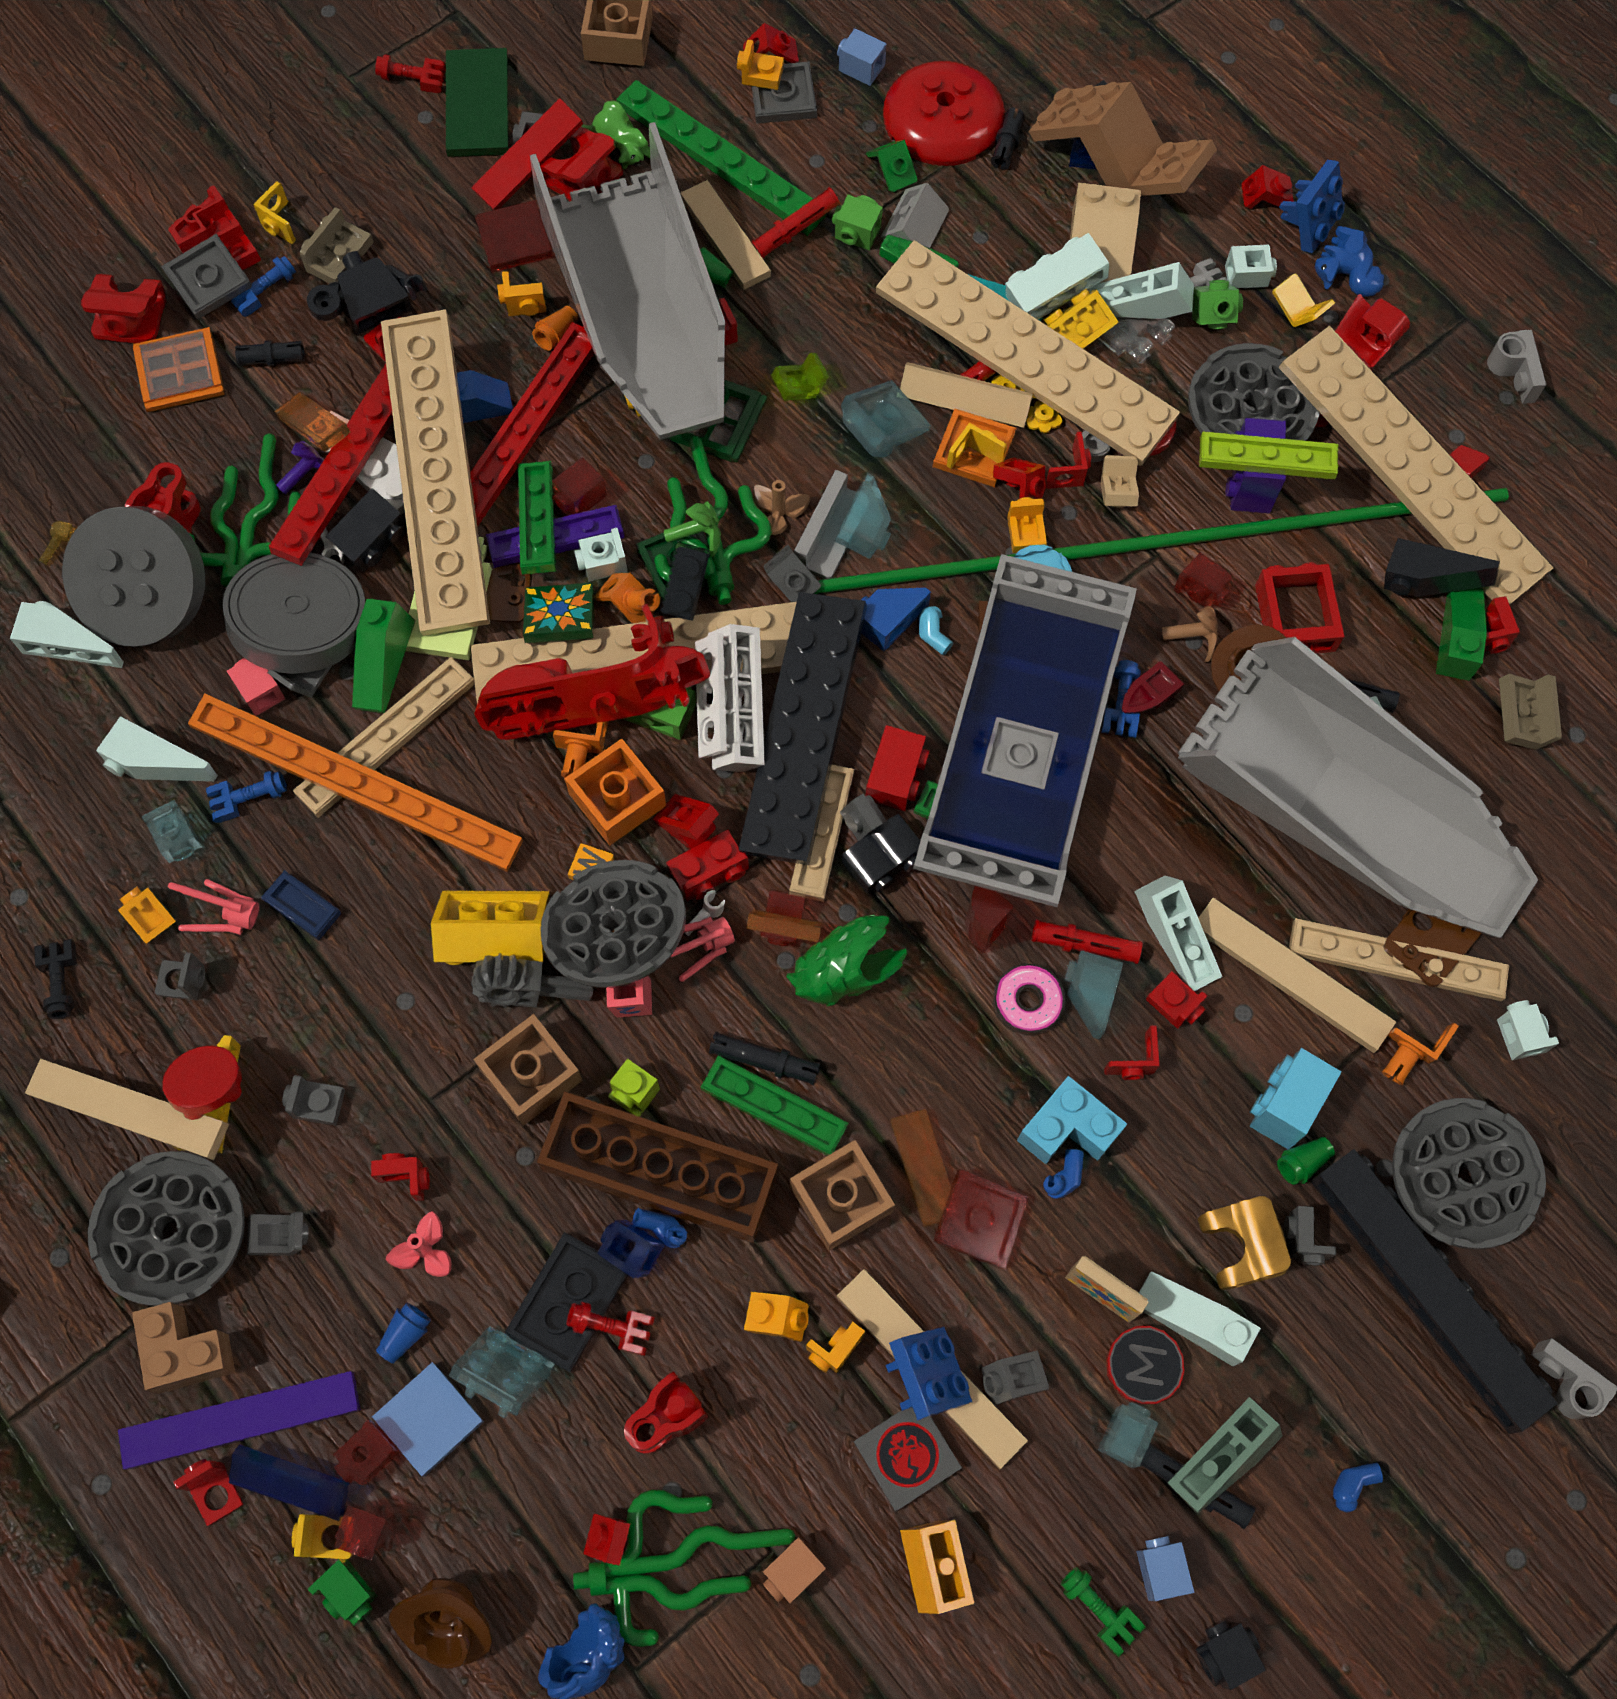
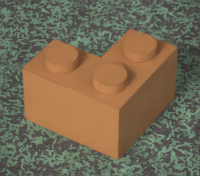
M168 1302L132 1312L144 1389L146 1391L161 1394L235 1373L229 1334L216 1329L189 1337L184 1307Z

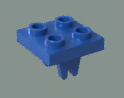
M1328 159L1312 181L1298 180L1295 184V187L1299 189L1296 197L1299 198L1297 202L1283 201L1279 206L1284 211L1280 218L1299 226L1301 251L1313 253L1320 242L1325 241L1331 227L1336 220L1341 219L1344 213L1345 202L1342 200L1343 178L1340 176L1338 161Z
M945 1327L901 1337L889 1343L895 1361L885 1366L888 1373L895 1370L900 1371L909 1396L908 1400L899 1403L902 1411L913 1408L917 1420H921L973 1402L969 1393L968 1382L960 1370L954 1354V1345L948 1337Z

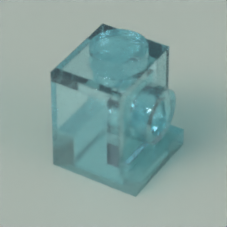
M175 800L142 816L160 853L169 863L184 860L190 857L194 850L202 847L185 812Z

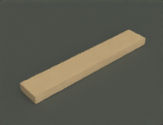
M450 657L337 754L375 770L474 686V678ZM307 780L303 781L293 790L295 795L317 818L342 798V796Z
M1215 898L1211 899L1198 919L1207 940L1371 1052L1375 1053L1395 1025V1020Z
M1297 918L1293 921L1289 949L1302 958L1426 985L1418 975L1402 966L1403 963L1385 952L1383 945L1386 938ZM1394 941L1402 948H1404L1406 945H1409L1407 943ZM1413 945L1417 948L1418 952L1439 956L1437 959H1432L1429 963L1423 961L1422 964L1426 967L1424 973L1428 977L1432 974L1439 977V972L1443 969L1442 957L1459 961L1446 978L1440 977L1443 979V982L1436 987L1497 1001H1503L1506 998L1508 964ZM1411 949L1407 950L1409 954H1413Z
M40 1059L25 1091V1094L211 1160L215 1159L229 1126L228 1123L206 1115L195 1120H189L184 1117L183 1113L175 1110L168 1102Z
M865 1269L836 1296L893 1358L894 1355L889 1344L890 1342L901 1337L924 1332ZM962 1372L968 1382L969 1393L973 1402L945 1413L1000 1470L1028 1440Z

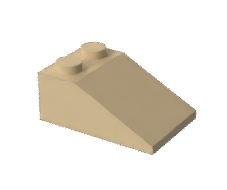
M1078 183L1072 212L1070 239L1074 237L1080 238L1087 233L1091 235L1109 262L1108 278L1102 282L1131 275L1141 190Z

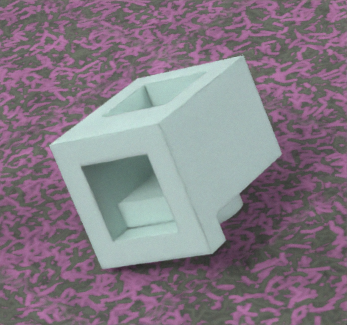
M1231 246L1225 264L1227 280L1229 284L1236 288L1268 287L1271 277H1275L1277 270L1276 259L1271 258L1270 246Z
M618 528L611 529V533L579 540L580 550L574 551L579 571L586 570L588 582L607 578L615 573H628Z
M1528 1000L1507 1006L1508 1011L1497 1019L1512 1061L1546 1053L1559 1044L1557 1037L1549 1038L1548 1021L1540 1013L1537 1004L1530 1005Z

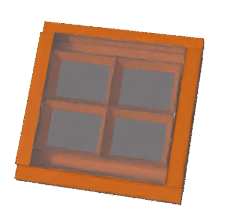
M210 327L133 344L142 398L147 412L225 395Z

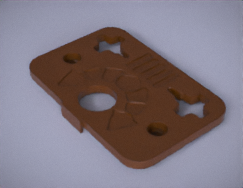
M490 563L492 571L486 592L490 621H522L524 619L525 587H530L531 574L522 575L520 564H509L494 568L493 563ZM513 570H519V574L525 576L524 587H518L524 581H519L517 586H511V581L499 577L512 575ZM514 596L517 597L515 601L511 600Z
M1408 909L1402 916L1401 922L1386 938L1383 948L1389 956H1394L1403 963L1402 966L1418 975L1423 983L1430 987H1436L1443 982V979L1440 977L1446 978L1459 961L1442 957L1443 969L1439 972V977L1435 974L1428 977L1424 973L1426 967L1422 964L1423 961L1429 963L1432 959H1437L1439 956L1418 952L1417 948L1413 945L1465 955L1482 933L1468 928L1461 932L1462 926L1427 914L1425 915L1431 921V928L1423 931L1416 928L1412 921L1413 915L1421 912ZM1394 941L1407 943L1409 945H1406L1404 948H1402ZM1411 949L1413 954H1409L1407 950Z

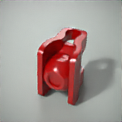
M580 127L569 138L571 147L575 152L574 156L562 160L549 157L540 165L547 187L559 194H564L569 201H572L570 192L595 186L597 194L602 193L600 184L617 180L623 175L622 166L608 157L615 149L614 139L603 133H594L584 127Z
M96 274L90 289L82 297L81 306L85 312L95 313L94 322L91 327V333L95 339L141 343L156 339L161 316L166 305V293L162 280L144 279L141 285L133 291L118 292L114 275Z
M170 462L156 465L151 470L144 484L131 493L124 506H144L159 510L175 519L191 534L192 526L201 510L200 503L195 494L185 490L187 482L181 468ZM175 475L174 480L166 488L160 485L161 480L165 476ZM190 502V505L187 509L181 510V503Z
M673 1371L658 1382L652 1389L647 1402L629 1417L624 1427V1436L637 1452L653 1454L673 1438L684 1436L694 1431L708 1419V1415L693 1391L685 1382L680 1381ZM646 1424H653L655 1431L651 1439L645 1442L639 1441L637 1437L639 1429Z

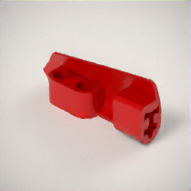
M1358 294L1335 332L1372 371L1373 367L1408 331L1410 321L1405 313L1387 301L1379 298L1370 306L1363 296ZM1319 413L1315 427H1325L1329 423L1321 413Z

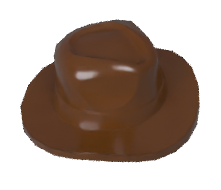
M1260 624L1245 626L1228 634L1217 645L1211 660L1212 680L1218 692L1229 676H1234L1241 681V678L1234 673V669L1246 651H1252L1251 649L1254 644L1284 639L1286 637L1278 630Z
M447 1578L432 1579L422 1587L419 1594L408 1597L395 1605L389 1616L391 1626L404 1644L420 1658L427 1660L437 1667L447 1669L461 1667L478 1660L490 1650L492 1642L490 1626L484 1615L477 1609L475 1599L470 1589L464 1583Z

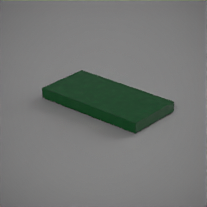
M507 48L446 50L447 157L504 155L509 150Z

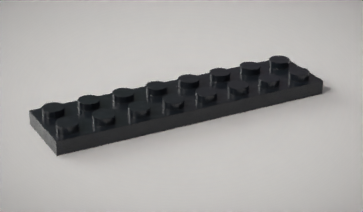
M803 592L798 594L764 739L765 765L757 769L739 845V851L745 852L746 855L803 865L810 864L867 610L866 601Z

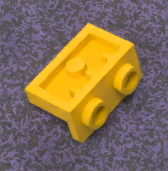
M1087 288L1071 299L1073 305L1062 312L1059 308L1044 319L1048 327L1082 349L1119 323L1099 292L1094 289L1089 293Z

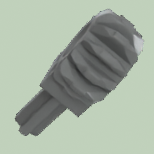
M501 953L495 957L486 955L484 960L476 961L471 983L473 987L472 994L476 995L480 1002H489L492 1007L498 1005L507 1008L509 1005L536 1008L539 996L590 1001L593 996L594 987L577 983L567 977L543 975V962L516 959L515 955L503 956Z

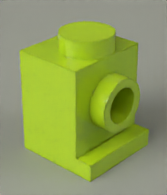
M627 1058L609 1082L612 1092L608 1098L628 1113L640 1117L660 1090L658 1080Z

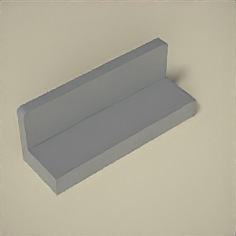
M835 470L794 550L795 555L813 575L823 579L833 578L870 504L868 496L847 488L848 474Z

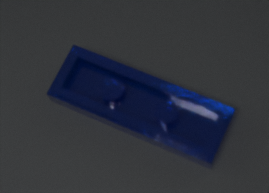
M238 1445L232 1454L229 1476L230 1484L337 1521L340 1520L345 1512L349 1482L242 1445Z

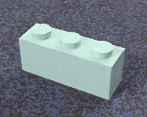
M1089 233L1080 238L1074 237L1061 250L1054 254L1049 253L1042 256L1034 266L1026 271L1020 270L1014 273L1008 282L1005 283L1006 298L1038 320L1070 301L1085 288L1088 290L1107 279L1109 262Z

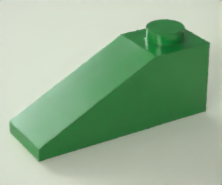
M1474 588L1447 592L1436 674L1470 681L1483 664L1487 635L1484 589Z
M366 599L356 629L352 707L355 710L385 713L416 621L397 602Z

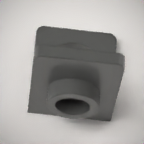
M789 545L785 546L763 566L767 575L791 602H797L799 592L813 594L821 587L819 581L799 560Z
M332 666L308 673H288L286 675L271 670L267 673L289 689L312 698Z
M189 952L185 953L183 962L162 961L155 994L162 997L197 1001L199 988L203 986L205 980V966L193 953ZM181 970L178 981L179 989H170L167 986L169 974L173 971Z

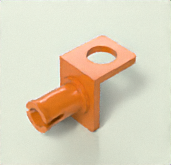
M631 573L612 574L594 595L596 601H611L632 624L646 622L641 606L648 604L653 614L660 604L659 594H653L656 590L645 589Z
M609 721L597 723L595 736L554 730L553 738L556 747L567 749L563 770L561 771L563 778L585 764L587 753L600 754L603 752Z
M1456 1023L1448 1025L1431 1050L1400 1029H1392L1387 1036L1397 1042L1399 1048L1386 1068L1383 1069L1382 1074L1387 1078L1393 1077V1082L1403 1085L1418 1059L1424 1060L1427 1063L1438 1059L1459 1025Z

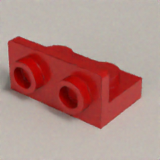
M726 830L667 861L666 866L688 902L693 898H696V900L703 899L707 892L715 890L714 887L725 881L732 883L739 880L745 875L746 870L749 869V861L746 853L739 851V847L729 830Z

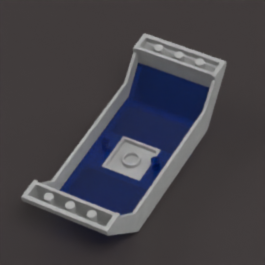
M1001 554L981 633L913 869L1058 907L1067 872L1069 851L1116 663L1130 619L1137 588Z

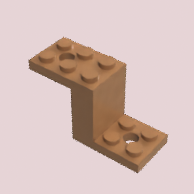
M1111 82L1106 85H1087L1076 89L1064 88L1054 95L1052 103L1045 111L1038 115L1036 123L1028 131L1034 142L1080 137L1106 186L1141 190V196L1185 193L1217 151L1212 139L1199 141L1194 139L1188 142H1166L1163 144L1132 82Z

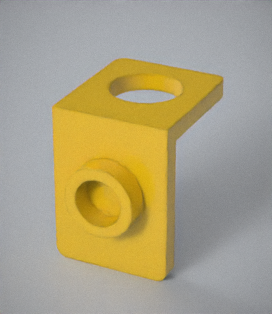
M276 181L253 205L261 225L272 236L278 235L293 244L296 240L290 223L277 215L287 205L288 200L282 184ZM277 194L276 204L271 209H268L270 199Z
M1297 274L1290 275L1272 291L1293 327L1314 321L1335 304L1334 300L1330 299L1315 305Z
M969 423L950 448L947 467L952 469L968 446L997 463L1003 462L1005 460L1007 444L997 439L992 432L982 430Z
M299 1514L298 1523H295L292 1531L291 1543L292 1548H295L294 1557L350 1559L353 1551L356 1519L353 1517ZM331 1525L340 1526L345 1533L343 1544L335 1550L326 1548L322 1541L324 1531Z

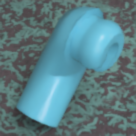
M936 606L926 607L919 615V635L922 640L940 654L945 655L951 649L953 642L940 632L939 618H942V612Z

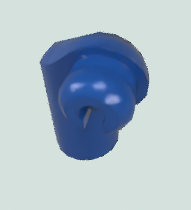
M1076 1149L1065 1150L1064 1169L1053 1176L1049 1175L1045 1178L1043 1187L1051 1198H1064L1079 1188L1082 1181L1083 1151Z
M641 1208L636 1209L632 1221L635 1227L651 1230L665 1246L670 1248H677L686 1242L687 1231L673 1216Z
M1378 1463L1347 1468L1340 1473L1333 1488V1498L1339 1510L1343 1512L1354 1511L1357 1508V1500L1363 1486L1383 1482L1382 1471Z

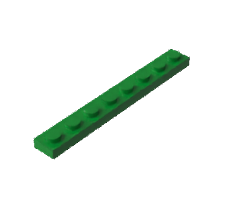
M635 80L616 99L626 114L649 128L650 123L655 122L660 137L783 220L813 199L639 81ZM827 214L801 232L808 236Z

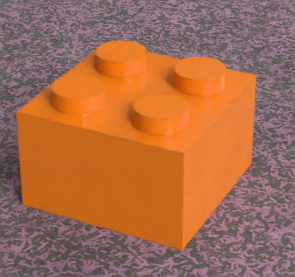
M620 739L564 778L568 794L609 846L666 807L663 788L623 739Z

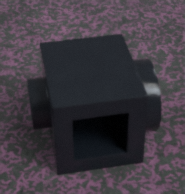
M1223 1619L1205 1629L1207 1637L1199 1640L1200 1647L1195 1649L1206 1676L1215 1687L1221 1684L1222 1688L1232 1690L1266 1671L1257 1654L1261 1647L1256 1636L1249 1627L1243 1628L1241 1623L1232 1622L1228 1624L1227 1620Z

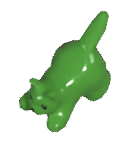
M617 101L605 102L603 109L595 116L592 124H583L581 126L594 133H603L614 139L615 148L620 150L621 155L618 160L620 163H623V169L636 162L643 161L644 155L650 158V148L647 140L637 128H633L625 110Z

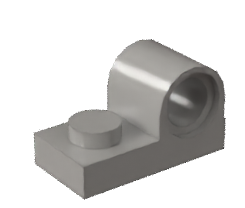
M1532 330L1508 332L1500 336L1487 359L1489 369L1499 376H1515L1514 387L1520 394L1522 404L1535 403L1545 388L1546 382Z
M1552 1338L1538 1342L1530 1354L1540 1362L1539 1367L1544 1372L1554 1378L1564 1379L1557 1390L1556 1402L1558 1403L1559 1411L1570 1419L1579 1420L1599 1415L1617 1392L1616 1385ZM1577 1390H1580L1586 1397L1587 1404L1585 1409L1581 1408L1575 1400Z

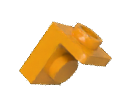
M747 40L745 50L739 51L737 59V70L742 71V84L778 90L784 67V57L755 53L754 41Z
M137 886L119 899L123 906L118 911L146 944L176 922L148 887L141 891Z
M854 1322L851 1323L848 1329L841 1325L828 1343L833 1348L830 1353L810 1339L806 1345V1349L811 1353L808 1360L825 1373L829 1368L838 1373L865 1336V1330Z

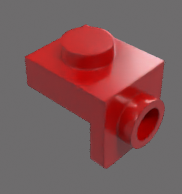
M1262 165L1242 182L1244 207L1248 209L1253 208L1261 200L1278 207L1283 201L1294 202L1291 178L1267 166Z
M389 1153L382 1155V1160L371 1161V1176L378 1183L410 1180V1195L416 1201L424 1200V1190H429L430 1175L428 1167H423V1163L417 1157L405 1158L403 1153Z
M594 1513L583 1554L605 1563L620 1566L630 1524L626 1523L625 1520Z

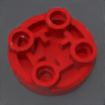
M219 1046L197 1047L183 1053L170 1064L163 1077V1092L175 1110L183 1113L185 1118L195 1120L202 1117L205 1113L222 1107L226 1103L236 1101L241 1096L242 1072L235 1056L229 1050Z

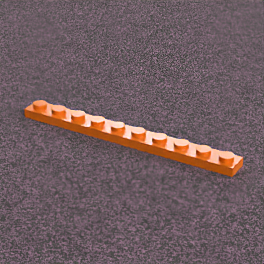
M204 693L188 722L191 728L506 872H508L523 842L522 837Z

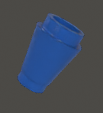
M406 1302L402 1309H396L376 1352L385 1360L394 1364L398 1358L428 1332L426 1327L431 1321L430 1318L420 1309Z

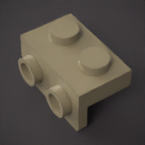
M335 207L329 215L322 219L314 234L304 241L300 250V256L306 272L330 283L338 280L337 276L339 273L346 271L342 262L343 256L349 252L358 251L362 257L374 241L370 233L345 221L342 210Z
M1507 674L1499 678L1505 742L1537 750L1560 740L1562 733L1556 677L1548 674L1533 681Z

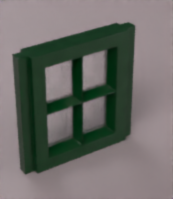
M724 379V422L668 438L673 442L690 447L689 441L691 437L698 436L702 440L705 453L729 462L734 461L738 463L765 406L767 396L762 395L759 391Z

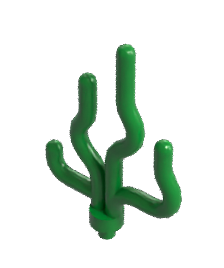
M270 433L263 437L259 466V483L265 492V497L260 504L252 508L245 515L239 544L237 536L226 525L223 518L225 512L233 504L236 495L238 469L235 466L231 465L225 469L222 494L213 504L210 512V524L216 534L225 542L224 553L200 552L204 566L222 567L221 584L225 587L246 565L261 556L271 555L269 549L271 542L253 545L256 524L276 507L278 501V488L272 478L276 437ZM300 492L290 494L288 515L302 494ZM189 533V534L191 535V537L193 538V540L195 541L194 535L191 534V533Z
M693 436L689 441L696 469L703 487L715 498L713 508L720 521L728 507V495L724 487L712 476L702 440L698 436ZM671 477L667 481L674 509L670 528L683 524L687 515L686 501L681 484L675 477ZM747 485L739 487V498L746 516L757 525L759 532L755 537L737 541L728 545L725 549L720 538L718 551L714 557L709 556L704 575L709 594L717 596L720 605H725L732 601L730 592L734 590L735 585L730 572L731 561L736 556L763 548L769 542L772 534L771 523L768 517L756 506L751 489ZM705 533L710 548V538L709 535ZM693 536L676 540L678 543L682 542L708 549L706 544ZM658 554L654 558V563L660 577L667 581L669 571L671 570L668 559L664 554Z
M652 1489L639 1494L628 1508L626 1523L630 1524L627 1535V1547L622 1555L620 1566L603 1561L590 1562L589 1571L573 1573L574 1590L590 1588L591 1596L613 1594L614 1613L617 1616L620 1633L624 1637V1642L636 1647L653 1646L659 1640L656 1630H637L632 1626L629 1592H647L663 1606L671 1610L685 1611L697 1607L711 1596L747 1592L751 1588L752 1583L751 1579L744 1575L715 1578L700 1582L687 1593L678 1594L671 1591L653 1576L641 1574L669 1571L681 1567L691 1558L700 1545L707 1542H714L729 1550L783 1546L794 1542V1531L784 1528L733 1533L720 1526L706 1525L694 1529L672 1553L639 1557L642 1552L644 1538L642 1517L647 1508L659 1506L672 1513L691 1514L707 1512L713 1505L712 1499L706 1495L678 1497L665 1490Z

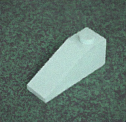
M1180 262L1098 283L1089 289V293L1094 289L1099 292L1115 317L1164 319L1192 312L1194 284Z
M37 601L35 604L21 602L10 639L22 654L122 668L123 660L111 645L54 605L44 601Z
M121 716L96 750L105 761L103 766L119 777H122L125 773L135 779L214 782L218 776L211 765L205 760Z
M1163 876L1136 890L1135 894L1149 926L1182 981L1193 991H1196L1221 978L1222 974L1183 880Z
M1152 1271L1139 1291V1294L1148 1299L1147 1301L1149 1302L1143 1311L1144 1313L1231 1366L1244 1361L1261 1329L1229 1308Z

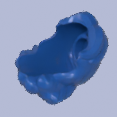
M597 1603L591 1604L588 1610L579 1613V1627L573 1630L571 1638L567 1643L546 1649V1654L538 1673V1681L540 1685L547 1689L551 1699L578 1698L596 1691L606 1682L610 1672L625 1659L623 1652L624 1637L621 1636L617 1616L600 1607Z

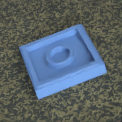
M433 1362L372 1416L422 1477H425L484 1422Z

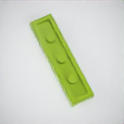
M1202 431L1199 467L1335 480L1338 474V444Z

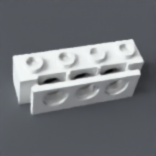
M729 624L708 633L707 637L695 642V649L702 653L705 659L711 660L712 657L709 678L696 684L698 756L701 759L712 756V770L744 772L765 765L760 628ZM742 660H743V669H742V672H741V671H740V668H741V662H742ZM713 691L712 704H707V693L712 694ZM744 694V703L742 706V696ZM714 726L713 739H709L707 734L708 728H713ZM745 727V738L743 741V731Z

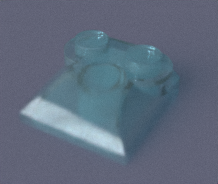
M892 380L847 395L841 404L844 424L867 452L875 457L889 456L895 446L905 443L929 431L931 428L928 421Z

